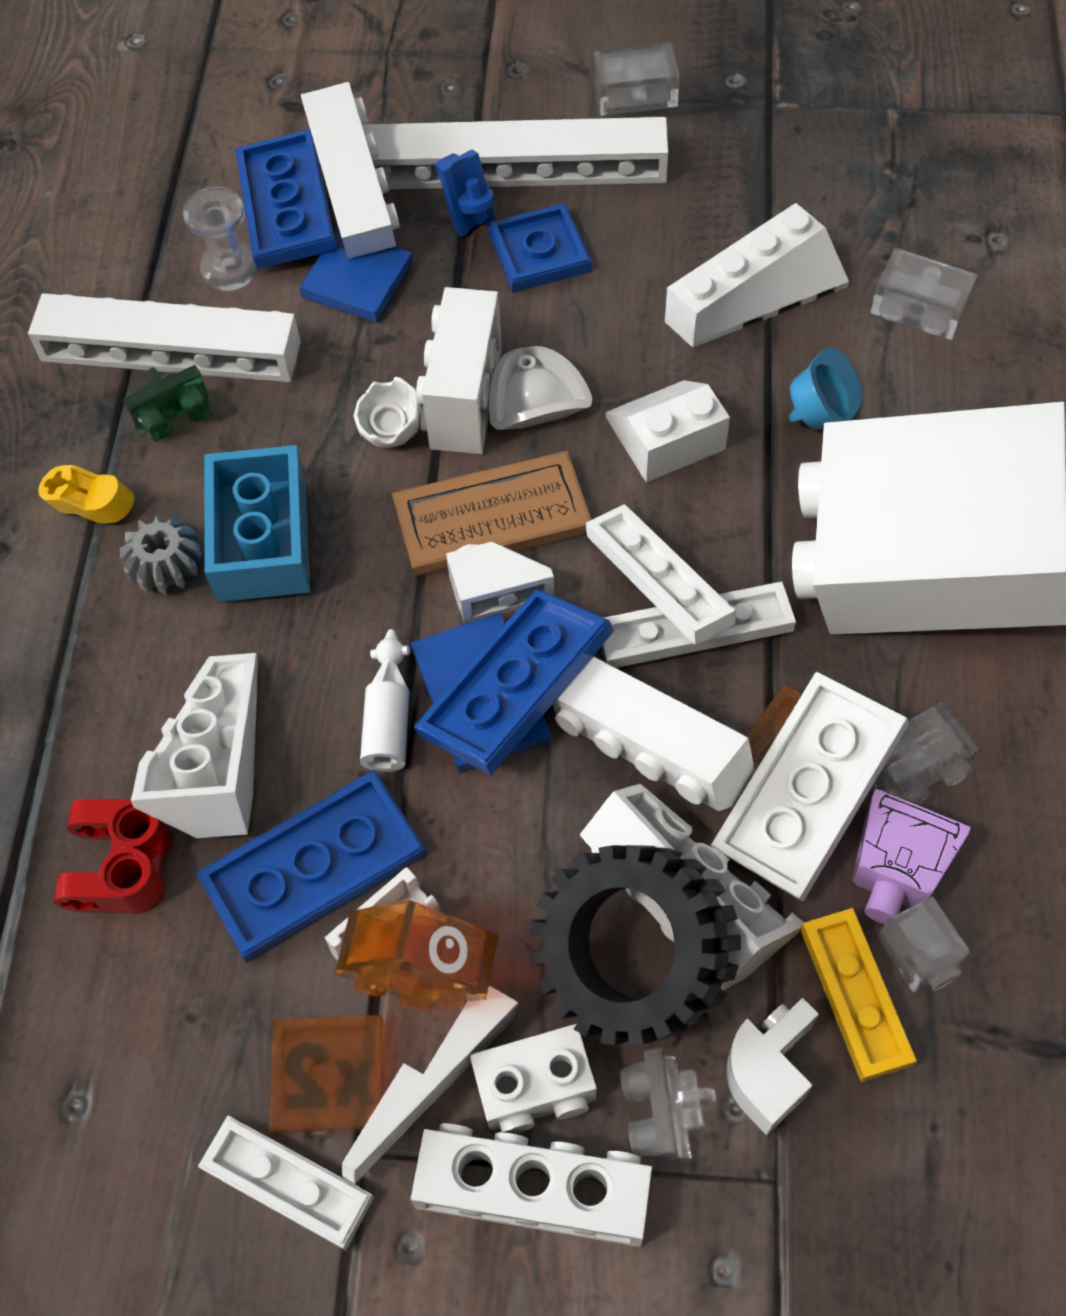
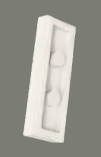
M227 1116L198 1165L204 1172L345 1251L374 1199L371 1193L230 1116Z

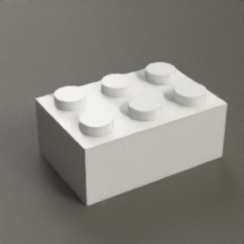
M445 287L441 305H434L432 332H435L434 340H427L425 344L424 366L428 367L426 376H419L417 381L416 401L419 404H423L420 427L422 431H427L429 446L432 450L483 454L489 422L490 385L495 367L502 353L498 292Z

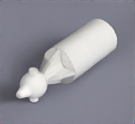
M393 629L388 630L385 638L379 642L376 649L370 651L371 658L378 659L382 665L373 682L365 689L360 764L367 769L379 772L400 770L405 766L410 692L397 665L403 660L404 655L410 654V648L408 645H402Z

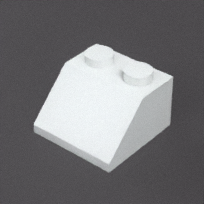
M683 380L606 412V419L646 483L726 450L730 416L708 384Z

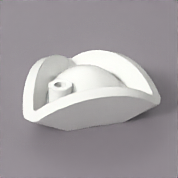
M523 347L504 354L495 367L489 391V420L491 425L497 430L523 429L562 419L591 406L592 395L580 372L564 356L546 347Z

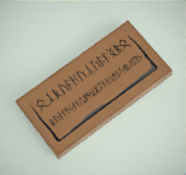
M568 451L392 493L414 576L448 568L446 553L457 551L462 546L468 544L480 545L494 542L515 552L587 534L586 522L591 521Z

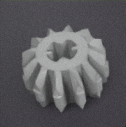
M157 513L153 523L146 524L139 520V530L137 532H125L126 545L119 548L120 558L125 566L124 571L129 580H132L133 583L138 582L140 588L146 593L157 586L158 591L166 595L170 585L176 584V586L184 589V577H198V567L196 564L202 561V550L200 545L197 544L198 538L190 525L184 526L177 516L165 522L164 518Z

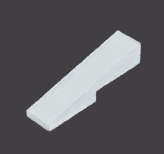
M480 981L424 1074L403 1063L342 1162V1177L355 1184L472 1064L470 1055L484 1051L514 1020L518 1002Z

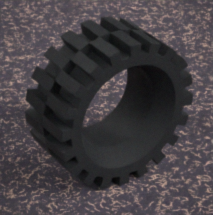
M610 845L599 847V853H583L572 859L577 869H560L551 879L560 890L542 893L537 906L547 910L548 914L546 919L532 920L530 933L531 936L543 937V949L530 951L532 966L546 965L549 976L537 982L543 995L558 993L561 1000L552 1007L561 1019L579 1016L580 1018L574 1027L575 1031L585 1037L602 1033L600 1043L613 1046L629 1042V1046L651 1043L683 1033L685 1029L697 1026L710 1017L706 1010L720 1006L728 995L727 992L720 988L722 983L735 980L739 965L728 962L729 952L741 950V935H728L726 922L737 920L738 918L733 905H720L717 897L726 890L719 880L704 879L701 876L707 869L696 859H681L682 852L671 848H655V846ZM626 888L640 891L653 899L666 914L674 935L675 951L671 969L663 983L645 998L624 995L608 985L596 970L590 953V928L596 912L610 896Z

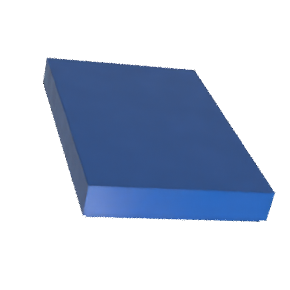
M501 613L410 643L413 656L432 705L503 627L505 622ZM544 714L509 756L552 741L551 731ZM452 755L458 773L476 768Z

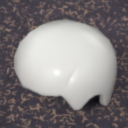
M394 377L393 381L387 383L372 382L366 393L358 399L353 416L360 436L377 447L391 448L405 444L418 432L422 408L416 401L415 388L402 378Z

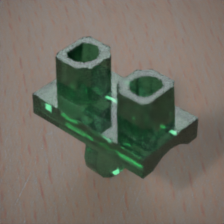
M196 365L190 366L178 373L174 371L162 378L158 371L152 367L146 370L150 383L136 389V393L123 399L139 435L146 432L155 442L171 435V432L174 430L171 419L183 413L186 414L190 422H198L211 415L208 404L210 398L201 372Z

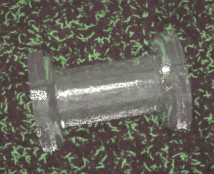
M219 186L207 187L192 194L183 206V217L187 228L192 233L203 237L207 250L202 255L199 264L203 280L212 288L230 291L249 284L256 277L258 270L253 261L251 247L240 242L236 230L244 219L243 202L235 191Z

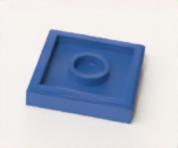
M566 203L487 223L488 235L512 293L592 272V261Z
M337 229L335 231V238L338 249L322 253L299 287L301 297L377 322L413 263L412 252L392 247L348 259L340 230Z

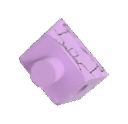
M875 789L864 816L852 882L855 885L871 891L864 910L865 914L879 923L893 925L902 905L922 911L961 848L971 827Z

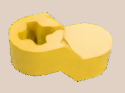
M62 465L53 468L43 477L39 486V496L59 513L77 514L99 524L115 523L123 519L130 512L135 499L134 493L115 476L97 475L75 465Z

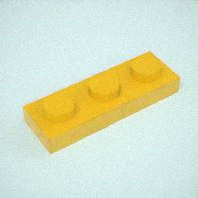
M850 908L803 923L800 929L860 1082L869 1081L912 1067L916 1063V1058L854 909Z

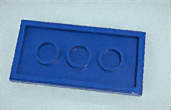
M310 129L235 148L252 257L257 270L338 249L322 168Z
M536 588L415 724V730L421 738L492 776L612 635L614 630L610 620Z
M373 770L196 872V875L247 963L427 854L418 836L376 771Z

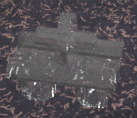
M661 1048L644 1051L645 1061L620 1071L622 1090L626 1100L637 1102L651 1099L653 1118L629 1122L628 1132L631 1150L638 1155H661L675 1162L692 1159L687 1128L690 1131L705 1128L702 1109L717 1103L715 1090L698 1088L695 1070L681 1071L678 1075L676 1058L664 1056Z

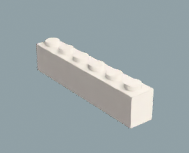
M42 293L28 332L30 340L42 362L291 382L301 344L295 315L292 313L205 307L194 304H168L154 301L118 300L108 297H80L69 294L55 295Z

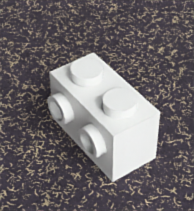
M576 1024L470 1055L490 1132L501 1129L503 1133L518 1134L535 1126L534 1119L555 1113L556 1118L562 1120L581 1115L589 1110L587 1103L596 1101L597 1088L581 1035L574 1030Z

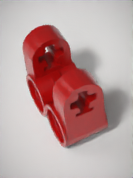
M79 799L73 801L70 808L67 830L71 834L82 838L112 840L110 854L102 862L99 872H66L60 874L57 878L53 900L54 905L75 912L138 914L154 908L162 899L165 891V881L161 875L163 857L169 851L172 843V832L169 826L158 818H154L134 808L131 799ZM149 825L144 835L131 839L133 833L138 828ZM142 873L140 880L134 886L123 889L126 880L130 876Z

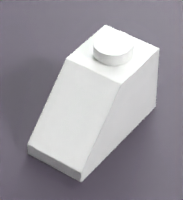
M494 542L480 545L468 544L462 546L457 551L446 553L449 578L464 624L497 613L502 615L517 611L536 588L554 596V576L551 568Z

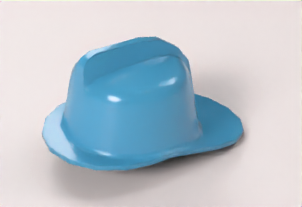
M831 347L822 350L813 359L809 367L793 379L790 384V395L794 408L788 418L791 422L802 420L813 430H823L824 423L851 421L861 406L862 389L853 365L843 353Z

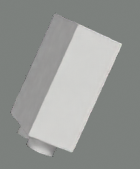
M1064 402L824 423L822 460L801 463L798 479L802 515L805 519L817 518L816 540L795 542L792 555V573L797 598L818 599L830 635L1066 625V417Z

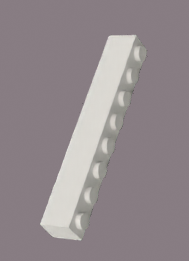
M666 117L362 125L364 133L371 131L373 133L379 157L372 158L375 169L383 167L389 190L443 188L435 167L436 162L452 153L460 156L471 149L479 153L487 187L666 183L668 141Z

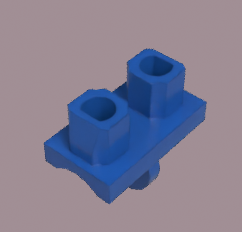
M471 149L460 156L452 153L438 160L435 167L442 183L446 198L445 203L451 216L455 233L463 237L475 226L494 220L495 216L492 206L495 203V197L491 188L487 187L479 153Z

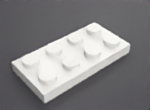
M816 672L726 819L711 847L715 846L730 860L803 902L909 725L908 719Z

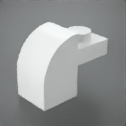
M803 998L790 1010L784 1004L774 1010L761 1025V1028L766 1032L764 1035L747 1018L736 1033L728 1056L727 1080L730 1091L740 1108L766 1136L806 1098L813 1086L784 1056L812 1029L819 1015Z

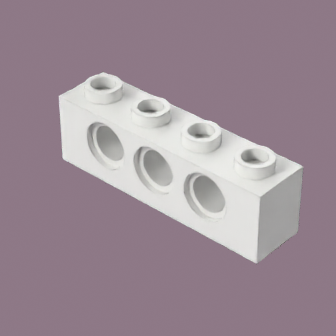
M449 1123L440 1124L439 1131L424 1129L410 1199L416 1209L641 1247L652 1166L641 1165L640 1156L622 1151H608L606 1159L584 1155V1147L567 1142H551L550 1149L528 1146V1138L503 1132L495 1133L494 1140L472 1137V1129ZM472 1160H485L493 1167L490 1179L485 1184L477 1187L465 1184L461 1179L464 1167ZM528 1169H540L548 1175L550 1182L542 1194L528 1196L518 1189V1179ZM595 1178L605 1186L607 1194L602 1202L594 1206H587L575 1198L574 1188L582 1179Z

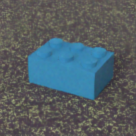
M297 445L204 454L205 575L216 602L310 593L306 476Z

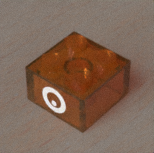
M411 900L352 910L349 913L334 975L354 981L353 989L363 994L385 996L386 993L398 996L400 997L398 1004L410 1010L429 1012L431 1005L449 1009H461L463 1002L486 1000L499 934Z

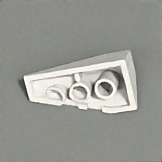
M257 653L208 657L185 692L186 703L175 719L168 718L162 727V740L154 752L147 751L139 762L131 798L134 808L154 818H158L160 821L195 838L248 835L254 782L258 678Z

